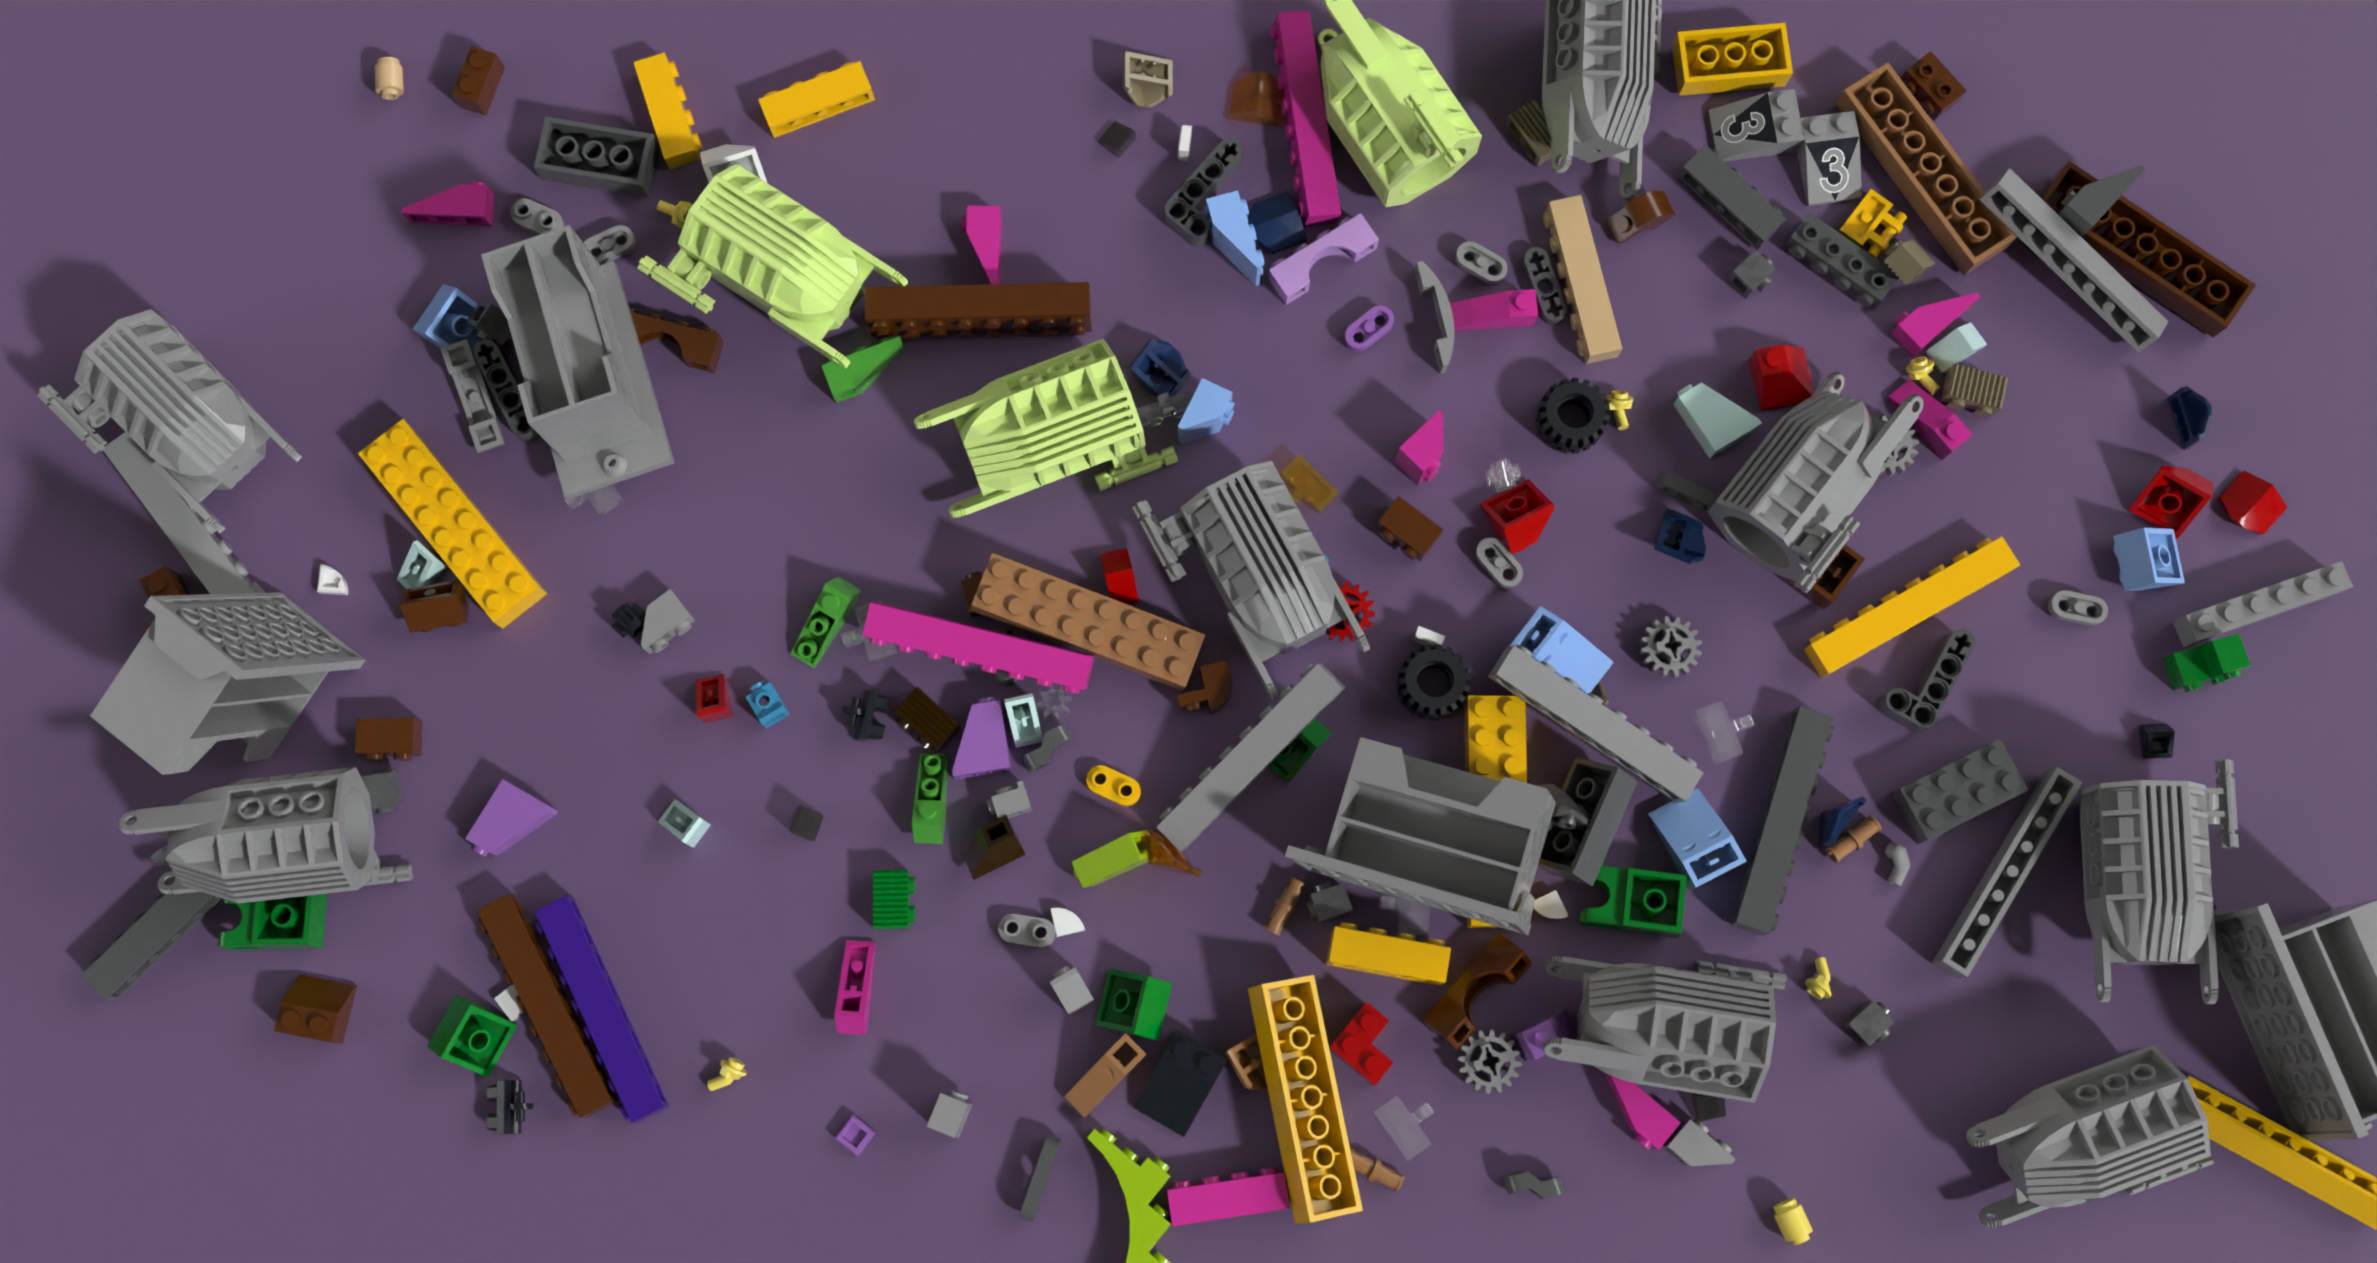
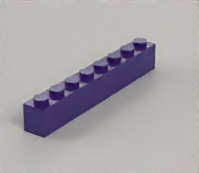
M566 895L536 910L535 913L538 917L535 920L536 927L542 936L546 935L550 945L547 946V950L551 959L559 963L562 970L559 972V977L566 988L569 987L574 996L571 998L574 1010L577 1014L581 1013L585 1020V1024H583L584 1032L589 1040H594L598 1049L595 1051V1056L602 1067L606 1066L610 1075L607 1077V1082L614 1094L618 1093L622 1103L619 1104V1108L623 1117L626 1120L630 1119L631 1123H638L670 1107L574 898Z

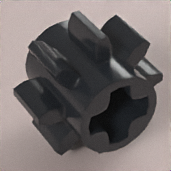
M625 603L613 613L612 619L615 623L611 627L623 638L627 634L634 638L643 631L646 613L636 603L631 607Z

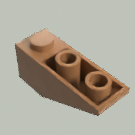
M1125 1033L1064 1097L1085 1118L1147 1054Z

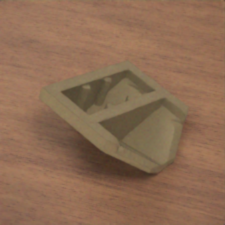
M1128 51L1122 53L1123 89L1136 106L1152 108L1173 95L1172 60Z

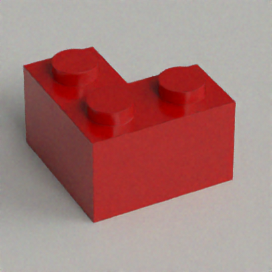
M1365 1002L1331 1043L1329 1050L1372 1086H1376L1394 1062L1371 1043L1390 1020L1368 1002Z

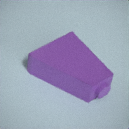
M994 697L981 698L978 700V704L971 705L952 769L955 780L1012 771L1003 707L1000 700L995 701Z
M502 779L465 839L473 843L471 849L485 857L488 853L498 856L553 818L558 810Z
M1565 1009L1512 1034L1525 1061L1536 1060L1544 1056L1543 1043L1548 1038L1574 1039L1577 1037V1033Z

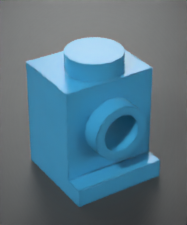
M761 681L749 689L751 694L747 695L746 699L761 725L766 729L790 715L789 710L771 682L765 685ZM769 697L768 705L761 706L760 700Z

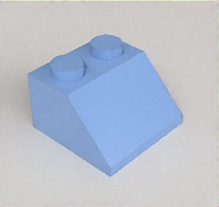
M443 284L412 330L439 348L468 339L474 351L475 345L481 340L475 336L477 331L465 322L478 303L456 287Z
M1202 378L1178 425V442L1185 444L1220 432L1223 424L1228 426L1234 414L1233 392Z
M2141 528L2113 536L2115 542L2114 553L2118 558L2120 566L2119 578L2125 591H2142L2185 583L2174 529Z

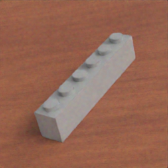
M2340 561L2187 614L2172 622L2184 648L2339 594L2352 588L2353 584L2343 562Z

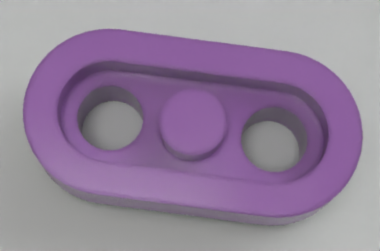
M1379 305L1371 308L1358 318L1346 330L1345 343L1347 347L1352 351L1362 352L1377 342L1392 329L1394 323L1392 311L1386 306ZM1382 319L1384 324L1379 326L1375 323V320ZM1356 335L1362 336L1363 341L1356 342L1353 339V337Z

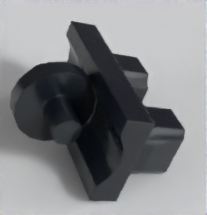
M870 688V690H865L861 709H859L861 698L853 697L851 707H842L841 712L849 715L847 725L855 727L857 717H859L853 740L862 742L868 739L881 740L883 738L885 725L872 722L874 712L888 714L892 700L878 694V689Z
M497 1080V1084L487 1087V1099L489 1102H497V1114H488L486 1117V1129L496 1131V1134H520L521 1121H525V1109H533L534 1103H525V1091H522V1080Z

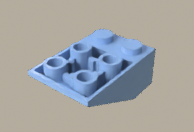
M1238 190L1207 198L1205 217L1210 223L1212 243L1255 286H1258L1260 284V275L1264 274L1262 266L1265 264L1261 249L1256 250L1254 241L1257 240L1253 224L1248 225L1247 215H1249V210L1245 198L1240 199Z
M1542 606L1538 608L1510 645L1525 647L1532 653V658L1538 662L1544 661L1549 663L1556 669V674L1562 678L1568 677L1579 684L1578 689L1586 694L1591 693L1613 664L1611 659L1568 623Z
M1699 788L1692 791L1687 802L1676 803L1671 801L1647 814L1679 874L1687 875L1686 887L1688 890L1694 889L1747 862L1733 835Z

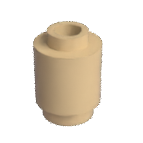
M379 58L374 66L375 91L385 100L398 99L404 93L403 67L397 58Z

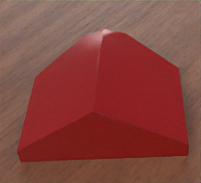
M2242 471L2218 498L2233 521L2243 529L2256 532L2258 535H2263L2287 509L2286 504L2273 484L2247 471Z

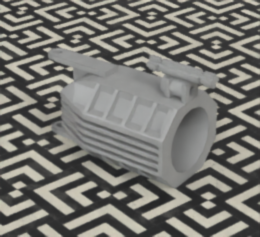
M1546 0L1541 107L1551 135L1550 160L1552 161V169L1558 173H1565V170L1567 171V168L1571 166L1572 156L1585 160L1587 163H1593L1607 157L1619 161V191H1621L1619 194H1621L1623 199L1630 201L1638 196L1641 188L1643 135L1649 122L1654 74H1658L1660 71L1662 0ZM1632 185V189L1628 193L1629 187Z
M152 309L118 319L83 351L74 379L80 386L68 398L64 399L62 396H59L60 394L51 385L38 390L40 393L37 396L47 406L50 404L49 409L82 442H86L85 445L94 454L105 450V445L108 443L99 433L95 434L96 430L94 428L103 426L112 417L156 460L152 466L221 533L227 528L226 525L202 501L215 489H232L253 467L257 466L266 457L267 440L271 436L297 461L303 457L207 358L172 324Z
M1836 371L1830 373L1828 378L1823 380L1810 398L1798 404L1781 417L1711 506L1708 514L1731 546L1762 569L1796 581L1794 583L1795 586L1807 593L1816 583L1815 579L1820 578L1849 540V536L1859 527L1860 523L1850 515L1875 483L1882 471L1884 461L1917 420L1920 412H1922L1924 402L1920 395L1910 394L1900 404L1890 419L1884 421L1872 417L1863 401L1854 400L1850 397L1847 398L1843 395L1840 396V391L1842 392L1843 386H1845V376Z
M1272 461L1247 466L1211 484L1180 507L1179 513L1161 522H1158L1155 515H1151L1152 509L1147 500L1140 501L1132 507L1137 519L1142 520L1140 525L1163 567H1167L1165 571L1171 582L1177 581L1186 575L1181 563H1177V556L1183 555L1194 548L1196 549L1229 610L1227 619L1272 700L1278 698L1279 694L1262 662L1277 654L1285 655L1324 635L1327 628L1345 620L1360 649L1363 652L1370 649L1364 632L1332 576L1325 556Z
M2215 760V772L2219 774V777L2216 778V788H2206V785L2191 781L2133 780L2099 783L2079 790L2084 901L2086 917L2093 939L2095 991L2098 1001L2108 1002L2111 999L2110 963L2118 965L2199 964L2202 999L2206 1004L2216 1003L2219 987L2208 827L2219 826V830H2222V834H2219L2220 848H2239L2238 834H2235V830H2238L2235 778H2232L2231 775L2234 774V760Z
M356 767L236 780L223 787L196 793L183 800L179 805L136 809L128 813L125 812V815H122L123 817H120V820H118V827L127 835L164 831L168 834L169 839L165 860L169 862L172 871H167V874L164 873V875H161L162 877H159L160 880H157V887L166 895L168 893L204 892L235 903H247L359 890L363 886L393 883L395 880L397 882H404L413 879L411 864L398 865L396 868L394 866L380 868V860L374 850L375 829L370 795ZM136 820L134 824L128 825L130 821ZM170 880H175L173 884L166 885Z
M1552 956V958L1549 957L1545 961L1544 969L1548 975L1583 982V998L1577 1014V1040L1559 1039V1037L1548 1038L1543 1043L1544 1055L1550 1056L1553 1059L1556 1058L1557 1060L1593 1065L1608 1075L1631 1083L1755 1103L1771 1062L1776 1028L1774 988L1785 989L1786 974L1776 972L1769 974L1768 971L1720 963L1713 965L1712 962L1701 960L1697 961L1696 972L1651 964L1625 963L1614 965L1565 956Z
M2154 1044L2035 1089L2018 1100L2003 1115L1976 1124V1127H1970L1966 1132L1967 1142L1972 1144V1146L1975 1145V1147L1978 1146L1980 1148L1996 1143L1999 1165L2013 1182V1196L1980 1209V1222L1982 1225L1988 1226V1228L1990 1226L1991 1228L1993 1226L1995 1228L1996 1226L1999 1227V1225L2004 1226L2051 1207H2070L2099 1199L2126 1188L2130 1195L2144 1191L2145 1188H2152L2214 1164L2213 1159L2210 1157L2208 1120L2189 1080ZM1996 1215L1997 1217L1989 1218L1988 1216Z

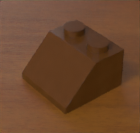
M298 975L281 1001L274 1031L330 1043H343L357 986Z

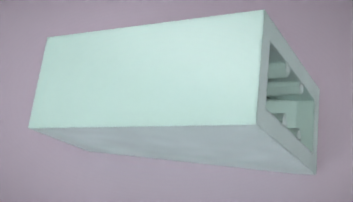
M1702 382L1695 387L1690 384L1677 393L1678 398L1673 404L1710 459L1755 432L1762 424L1759 418Z

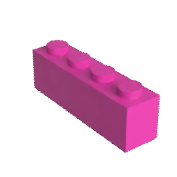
M1277 1167L1260 1169V1175L1250 1177L1248 1171L1232 1173L1231 1180L1219 1181V1176L1201 1178L1202 1184L1190 1186V1180L1173 1182V1188L1167 1189L1172 1226L1290 1208L1285 1173L1278 1172Z

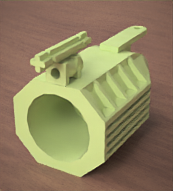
M1323 0L1327 10L1343 32L1338 35L1333 29H1324V31L1317 35V44L1322 52L1320 64L1327 121L1383 205L1391 207L1406 204L1453 176L1477 153L1482 135L1421 47L1371 18L1364 19L1352 0ZM1327 36L1332 38L1326 43L1323 40Z
M737 163L716 174L688 211L678 241L681 250L669 264L668 269L662 265L657 266L658 263L648 256L644 259L642 258L639 261L640 265L637 267L639 271L647 276L652 275L651 279L691 305L695 303V307L705 314L708 311H712L716 301L705 293L701 295L702 291L700 290L707 285L712 277L768 313L772 322L845 368L851 363L850 360L835 348L822 341V339L829 330L842 326L844 320L847 319L855 305L860 301V298L865 294L864 281L874 269L900 286H906L909 282L900 272L844 237L829 222Z
M1104 338L998 378L972 395L927 411L914 419L916 428L923 429L954 418L981 493L952 504L948 509L952 518L971 514L1108 460H1111L1114 467L1110 470L1111 472L1107 473L1105 471L1095 475L1100 491L1112 487L1111 484L1113 483L1118 485L1162 468L1163 464L1167 466L1178 462L1173 446L1161 450L1160 454L1155 452L1147 455L1144 431L1132 395L1118 361Z

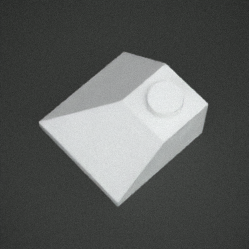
M725 144L700 152L702 166L708 182L716 174L736 163L767 182L755 146Z

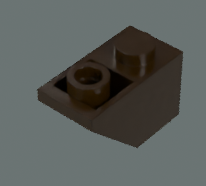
M1004 815L979 828L964 855V859L972 878L975 880L1026 854L1007 815Z

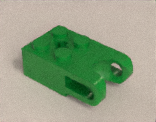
M1601 866L1594 885L1602 887L1606 892L1607 903L1602 907H1587L1579 913L1578 921L1583 926L1678 938L1682 933L1687 875ZM1650 898H1655V903H1659V906L1655 909L1647 905Z
M328 893L247 903H235L222 899L223 903H229L241 909L242 920L240 925L234 930L219 934L218 947L227 950L323 949Z

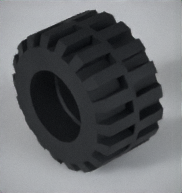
M1566 378L1561 380L1559 385L1555 383L1550 387L1549 391H1546L1537 408L1538 412L1535 422L1539 423L1536 427L1538 433H1543L1541 439L1545 443L1549 440L1552 443L1550 445L1552 449L1555 450L1558 446L1561 448V453H1567L1568 450H1572V454H1576L1581 449L1583 451L1590 449L1591 445H1595L1600 439L1610 419L1608 415L1610 406L1605 404L1607 400L1605 394L1599 395L1600 388L1597 385L1592 388L1589 386L1590 381L1586 379L1583 383H1579V378H1572L1571 382H1568ZM1565 404H1573L1580 407L1587 416V425L1581 428H1572L1565 425L1558 416V407Z
M1435 644L1434 647L1425 645L1420 650L1417 648L1405 659L1400 668L1396 683L1398 684V696L1401 695V702L1404 707L1407 705L1410 708L1409 712L1413 715L1415 712L1420 714L1419 718L1426 719V717H1431V720H1438L1442 716L1445 718L1461 706L1469 693V682L1471 681V674L1467 672L1469 667L1467 663L1463 664L1461 661L1463 657L1459 653L1457 655L1452 653L1453 649L1450 647L1443 649L1441 648L1442 645ZM1432 667L1443 671L1450 683L1448 692L1440 697H1431L1423 693L1417 683V676L1421 670Z

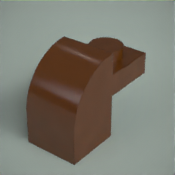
M1651 191L1625 203L1623 209L1606 219L1617 242L1624 243L1644 229L1657 228L1676 214L1664 191Z
M1227 660L1199 666L1204 689L1177 695L1180 710L1186 709L1187 713L1202 710L1203 705L1207 704L1211 715L1220 711L1227 704L1232 690V677Z

